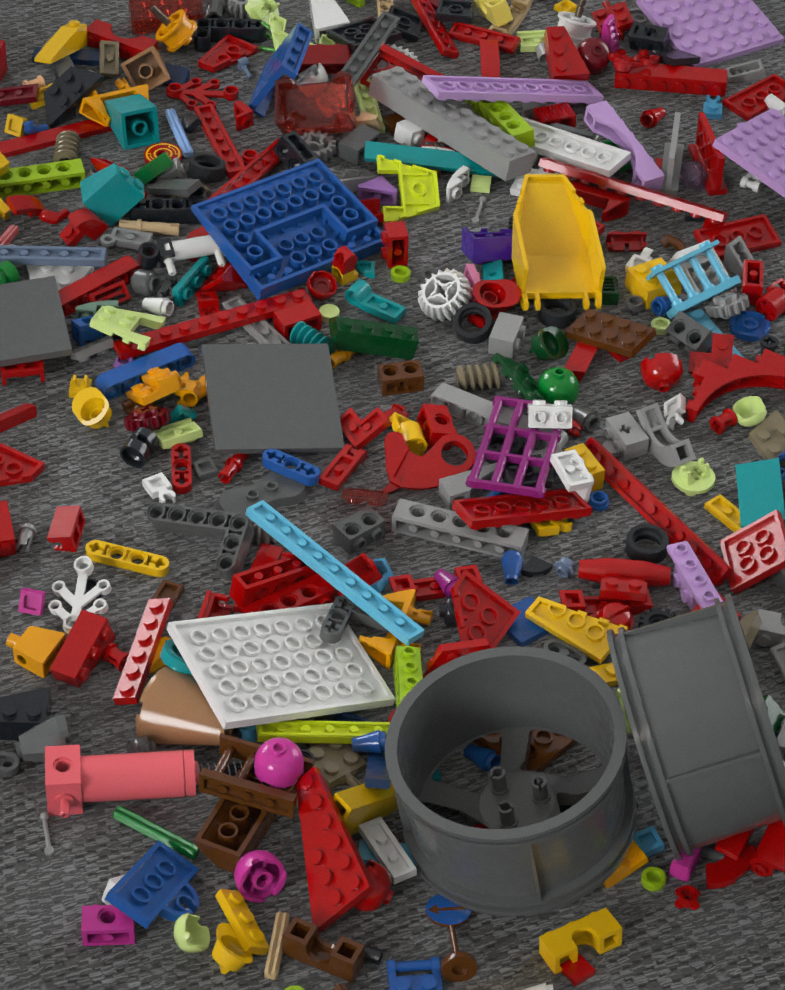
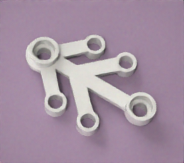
M88 556L78 557L74 561V568L78 574L75 595L67 589L63 581H56L52 585L54 594L59 597L61 596L72 606V612L69 614L64 609L60 600H52L48 605L51 614L58 615L63 620V630L67 635L71 631L82 608L100 594L107 595L112 590L109 581L102 579L85 594L88 576L92 574L94 565ZM99 598L86 611L94 614H104L108 611L107 602L105 599Z

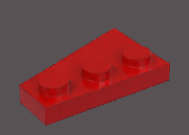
M227 34L198 60V67L215 73L237 63L238 59L242 57L248 58L259 53V46Z

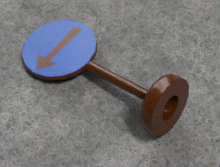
M437 894L426 903L425 913L434 924L448 927L453 953L447 955L442 960V976L450 982L467 981L476 974L478 969L477 962L472 954L459 951L455 927L467 922L471 916V910Z

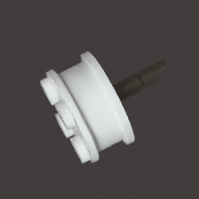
M586 0L578 1L575 13L558 12L559 22L557 26H564L572 40L591 38L592 28L596 27L597 23L594 20L582 15Z

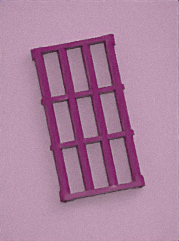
M495 396L488 423L484 427L485 432L480 447L475 453L476 459L471 474L467 477L465 483L466 486L543 498L549 470L553 467L550 462L551 454H555L557 444L561 440L560 434L562 429L553 428L551 433L539 431L540 428H518L523 409H528V403L533 404V401ZM502 406L515 407L509 426L496 424ZM493 433L506 435L501 452L488 450ZM515 436L528 438L522 455L510 454ZM536 440L549 441L544 459L531 457ZM485 459L497 461L491 481L478 479ZM506 462L519 464L513 484L500 482ZM528 466L541 467L535 488L522 486Z

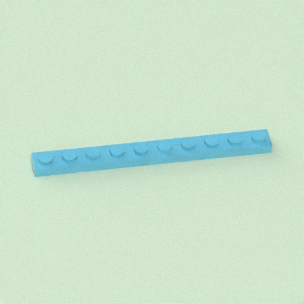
M264 500L246 509L245 515L406 646L423 637L425 630Z

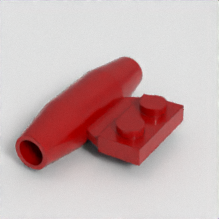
M619 558L579 560L578 578L600 583V598L646 602L647 587L669 586L671 567L642 560Z

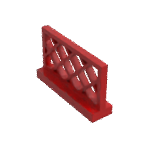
M383 43L379 48L380 53L359 81L360 84L369 88L370 82L366 81L369 76L396 66L404 68L406 72L417 76L421 81L423 75H445ZM382 59L388 63L389 67L378 69L377 65Z
M701 112L698 115L695 144H689L688 151L707 195H725L728 190L723 180L725 157L722 152L712 146L716 137L705 113Z

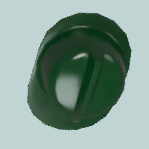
M557 327L542 328L531 339L532 348L529 350V353H534L542 361L559 359L567 355L569 350L568 340Z

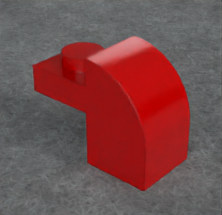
M79 209L67 216L71 222L62 230L59 236L68 247H74L85 235L94 241L97 240L106 231L108 225L90 209Z

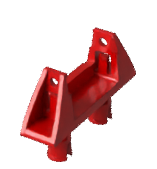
M576 178L575 181L569 180L576 189L577 196L579 198L582 197L585 201L584 204L604 209L602 212V222L619 219L628 215L630 197L617 194L615 189L609 192L579 182V178Z

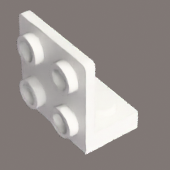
M575 449L551 454L550 462L567 491H576L588 503L591 489L594 485V478L585 467L584 460L579 457Z

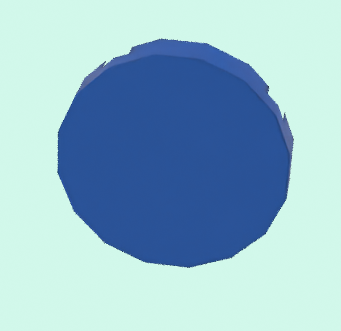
M741 311V314L731 317L729 330L732 335L743 341H760L762 337L770 333V321H767L765 316L759 312Z

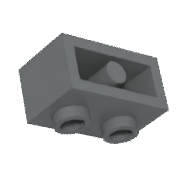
M361 123L345 138L340 140L338 144L339 158L358 166L364 161L365 142H380V132Z

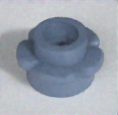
M561 557L559 561L554 563L556 574L560 577H572L575 573L576 565L567 557Z

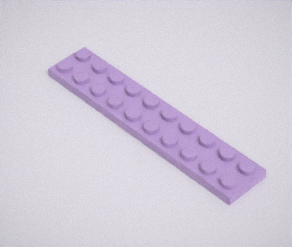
M423 75L422 83L433 93L436 99L441 101L454 99L456 101L472 100L479 102L480 100H488L490 102H497L499 100L509 103L513 101H521L523 103L535 101L542 104L546 102H554L556 104L569 102L571 104L586 103L591 105L602 102L604 98L587 80Z

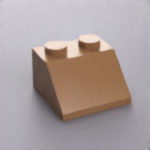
M154 46L147 48L120 64L132 87L148 84V91H151L171 79L164 61Z

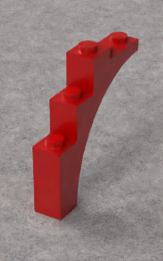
M764 349L762 355H757L753 362L734 354L731 361H726L724 367L703 359L700 366L696 365L691 376L695 378L692 387H695L692 394L695 398L694 400L689 399L686 412L688 414L686 421L694 423L700 412L710 402L738 389L769 387L785 390V356Z

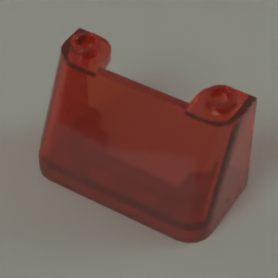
M340 71L333 76V81L299 85L289 77L275 80L274 123L283 135L294 130L300 136H303L304 132L310 133L311 131H314V133L321 131V134L326 132L352 131L356 128L352 76L349 72Z

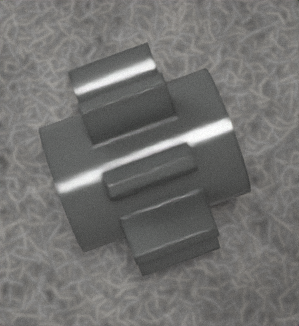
M148 736L130 740L131 746L126 748L127 753L157 752L155 741H149Z

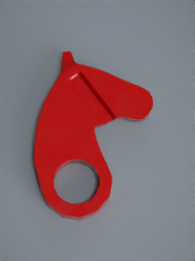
M388 433L384 438L385 469L389 483L382 492L386 495L398 488L414 490L439 488V479L469 471L473 467L476 453L473 444L466 437L452 433L442 436L427 453L420 457L409 450L401 433ZM449 445L458 446L466 454V461L458 466L450 465L442 458L441 450Z

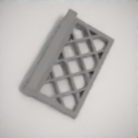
M675 112L671 143L665 142L662 171L665 177L662 189L658 190L673 196L678 194L684 144H677L680 112Z

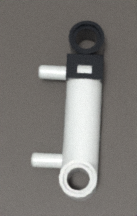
M210 235L172 242L170 238L156 240V244L144 242L140 245L138 252V264L141 268L152 270L157 267L159 262L160 268L167 267L170 276H174L177 273L174 265L175 261L215 254L219 267L225 266L226 262L224 259L225 255Z

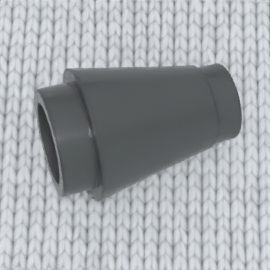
M579 406L573 407L572 418L582 426L584 431L593 432L599 427L600 418L596 412Z

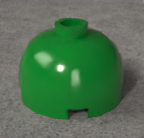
M562 367L549 368L542 373L538 380L537 389L544 394L546 403L554 404L555 400H565L567 404L572 401L574 403L579 396L578 379L569 369Z

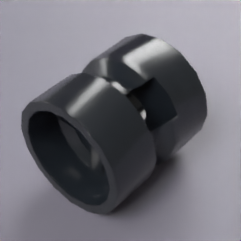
M139 427L135 429L129 440L121 448L120 456L126 464L141 468L157 449L159 439L150 429Z

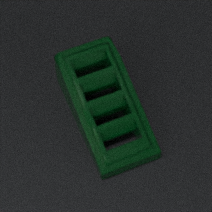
M605 276L602 288V305H618L619 288L617 277Z

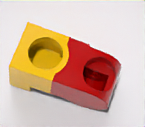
M341 246L336 250L332 263L331 274L341 286L358 279L359 275L355 270L358 257L347 246Z

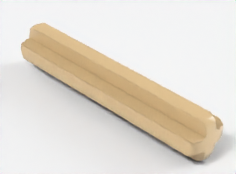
M279 911L276 913L264 970V977L266 979L276 980L278 978L283 954V934L288 927L290 917L287 912Z

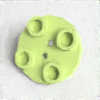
M248 0L245 10L251 19L263 20L270 25L269 17L271 13L279 16L278 7L280 3H276L274 0Z
M702 457L698 459V462L689 461L676 466L672 471L671 480L674 486L684 492L685 495L695 496L696 494L706 493L714 487L715 474L709 467V463L704 464V458Z

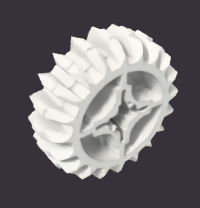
M446 268L444 272L439 270L436 275L431 273L432 277L430 279L425 278L426 283L420 284L422 290L418 291L419 298H417L420 309L427 317L435 321L439 319L442 322L446 318L451 321L452 316L455 315L457 310L463 305L468 304V300L472 299V288L464 274L455 269L449 270Z

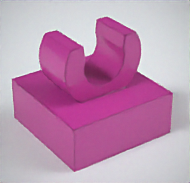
M23 587L20 591L18 612L41 616L44 611L46 592Z

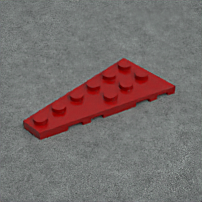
M313 766L298 779L296 790L312 924L317 925L318 933H321L376 888L320 769Z

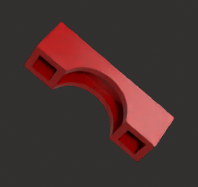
M96 19L87 27V45L100 49L101 40L119 42V56L121 58L130 59L151 46L156 47L159 52L158 40L143 35L130 39L118 37L112 33V24Z

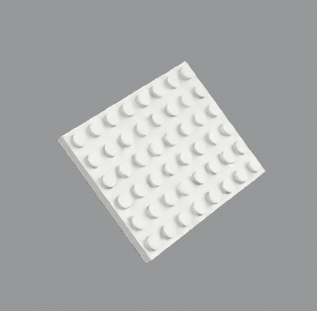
M333 603L169 622L167 626L169 635L223 729L393 706L396 699L349 624L339 642L329 644L320 639L322 623ZM333 618V619L338 620V621H343V620H341V619H339V618Z

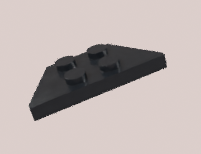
M71 66L44 91L48 125L52 129L55 128L82 102L83 98L88 97L106 79L99 73Z

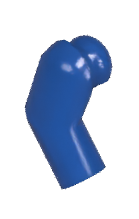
M31 120L23 123L25 127L24 132L27 134L48 130L46 123L34 126V122Z

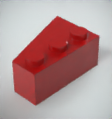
M564 26L546 27L543 41L549 79L588 81L590 72Z

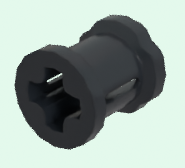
M771 335L762 337L760 339L761 350L758 355L761 356L764 349L775 352L779 345V340Z

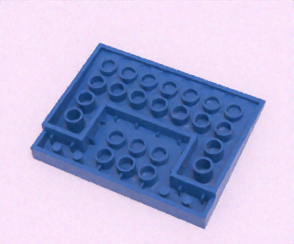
M319 158L191 206L192 212L258 301L307 282L309 276L314 271L324 270L329 273L332 272L334 254L341 246H347L358 257V260L380 252V248L384 247V243L381 241V230L377 227L378 219Z

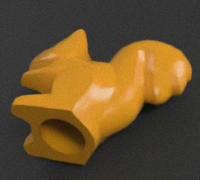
M185 372L180 376L181 382L179 383L181 389L175 392L176 396L181 397L177 401V405L182 404L186 407H195L197 402L207 395L205 375L201 376L198 380H190L189 373Z

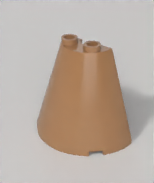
M166 666L150 679L141 695L140 702H143L141 714H136L137 738L148 736L149 741L154 740L155 744L220 746L221 733L230 736L233 732V728H222L193 675L180 673Z

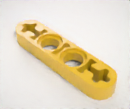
M92 540L85 546L86 556L94 562L154 577H164L170 570L169 560L161 555L100 540ZM114 554L122 555V557L118 559H114L111 556ZM136 559H141L144 561L141 564L133 563V561Z

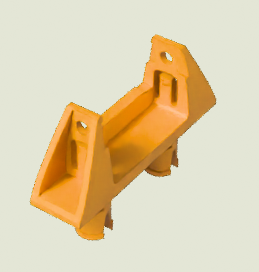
M125 77L122 80L118 78L115 81V86L119 90L99 95L94 90L88 97L82 99L79 113L103 126L109 127L111 117L107 114L104 101L141 94L149 100L148 84L130 87Z
M415 589L382 595L413 621L431 626L434 612L414 608ZM390 632L387 633L386 638L375 636L370 638L362 635L359 637V642L366 653L388 670L391 669L394 661L396 646H406ZM412 643L408 645L412 647H420L421 651V644Z

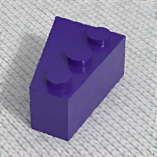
M462 227L461 250L475 264H484L485 261L494 262L501 259L502 262L504 260H512L513 229L487 232V228H481V232L468 231V227Z

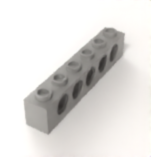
M401 498L392 515L391 531L501 558L506 551L510 550L518 551L521 557H523L528 545L529 529L504 525L500 528L486 527L474 530L470 529L455 511Z

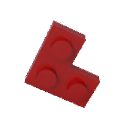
M713 333L711 353L690 351L688 373H693L696 365L700 366L703 359L724 367L726 361H731L734 335Z
M379 407L362 420L352 408L340 416L342 431L357 450L362 449L392 424Z

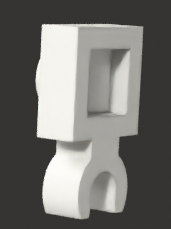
M681 393L664 402L666 425L671 430H674L676 422L680 425L684 423V419L681 416L686 412V398Z
M162 472L142 480V486L152 499L159 497V502L166 503V499L176 503V494L172 491V485Z

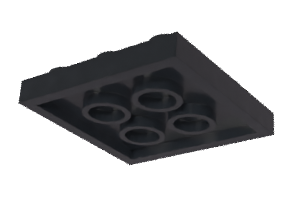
M370 17L328 29L326 34L329 39L341 45H348L349 50L355 52L377 19ZM394 29L385 44H394L395 41L401 40L402 32Z

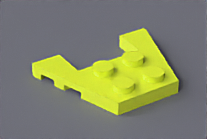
M377 155L378 174H398L401 206H382L381 212L384 214L383 225L387 222H397L439 210L440 198L437 171L417 165L409 166L401 163L400 160L394 159L393 161L384 158L385 156Z

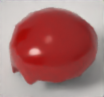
M324 270L314 271L307 280L308 293L319 301L330 299L338 288L335 277Z

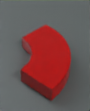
M748 845L738 860L726 855L715 863H707L705 866L706 889L727 887L736 883V880L744 874H747L750 869V861L755 853V846Z

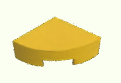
M562 0L554 5L553 10L557 12L564 10V12L573 13L576 12L577 5L570 0Z

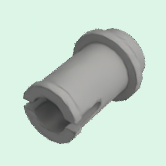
M25 523L19 528L20 536L16 543V549L20 548L19 551L21 552L30 551L32 539L37 534L34 525Z

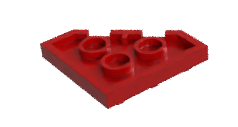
M0 443V487L32 482L45 470L44 462Z
M465 569L450 589L460 642L487 638L492 648H496L520 614V611Z

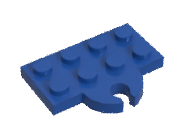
M158 840L107 893L105 900L146 929L158 916L176 922L182 914H195L199 906V896L196 890L189 884L197 875L199 868ZM180 903L186 905L188 908H184L180 905Z

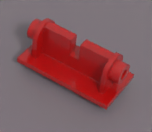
M613 231L607 233L606 248L611 250V252H625V245H628L629 252H642L647 247V242H645L647 232Z

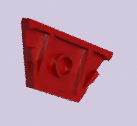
M487 638L440 644L435 651V655L427 662V670L422 676L424 678L440 666L461 656L491 649L492 645Z

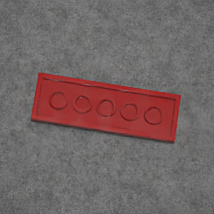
M566 488L545 490L543 498L506 494L453 500L452 509L470 529L474 530L486 527L500 528L504 525L518 526L531 522L541 523L542 521L550 520L561 521L568 518L580 519L591 516L592 507L576 491L568 492Z

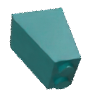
M141 94L104 101L107 114L111 117L110 127L124 150L160 143L156 105Z
M116 163L80 182L83 204L110 226L114 225L145 197L144 184L138 178L134 179L125 167H120Z

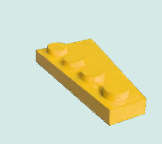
M539 596L525 612V618L562 641L583 651L586 656L599 664L610 654L607 630L613 629L614 633L618 634V628L624 627L628 631V626L622 624L618 626L609 623L607 619L601 617L597 619L588 616L586 612L570 610L566 605Z

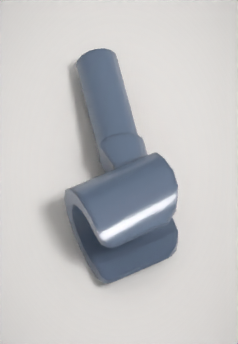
M247 57L238 59L239 64L237 68L240 71L243 70L249 79L253 78L247 68L250 66Z

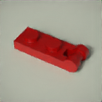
M346 444L320 475L319 484L338 492L360 463L365 461L368 454L367 451L363 449L357 450L354 449L353 445Z

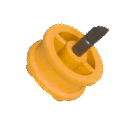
M155 5L150 9L163 23L156 32L155 39L158 42L162 41L166 45L168 52L174 53L182 45L186 46L191 42V36L198 26L194 20H189L186 17V12L183 9L174 12L169 17H166Z

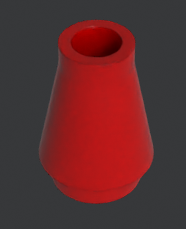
M662 107L645 110L640 117V122L646 128H653L666 116V111Z

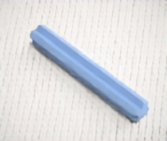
M173 108L167 109L165 116L183 157L187 159L193 155V149L176 111Z

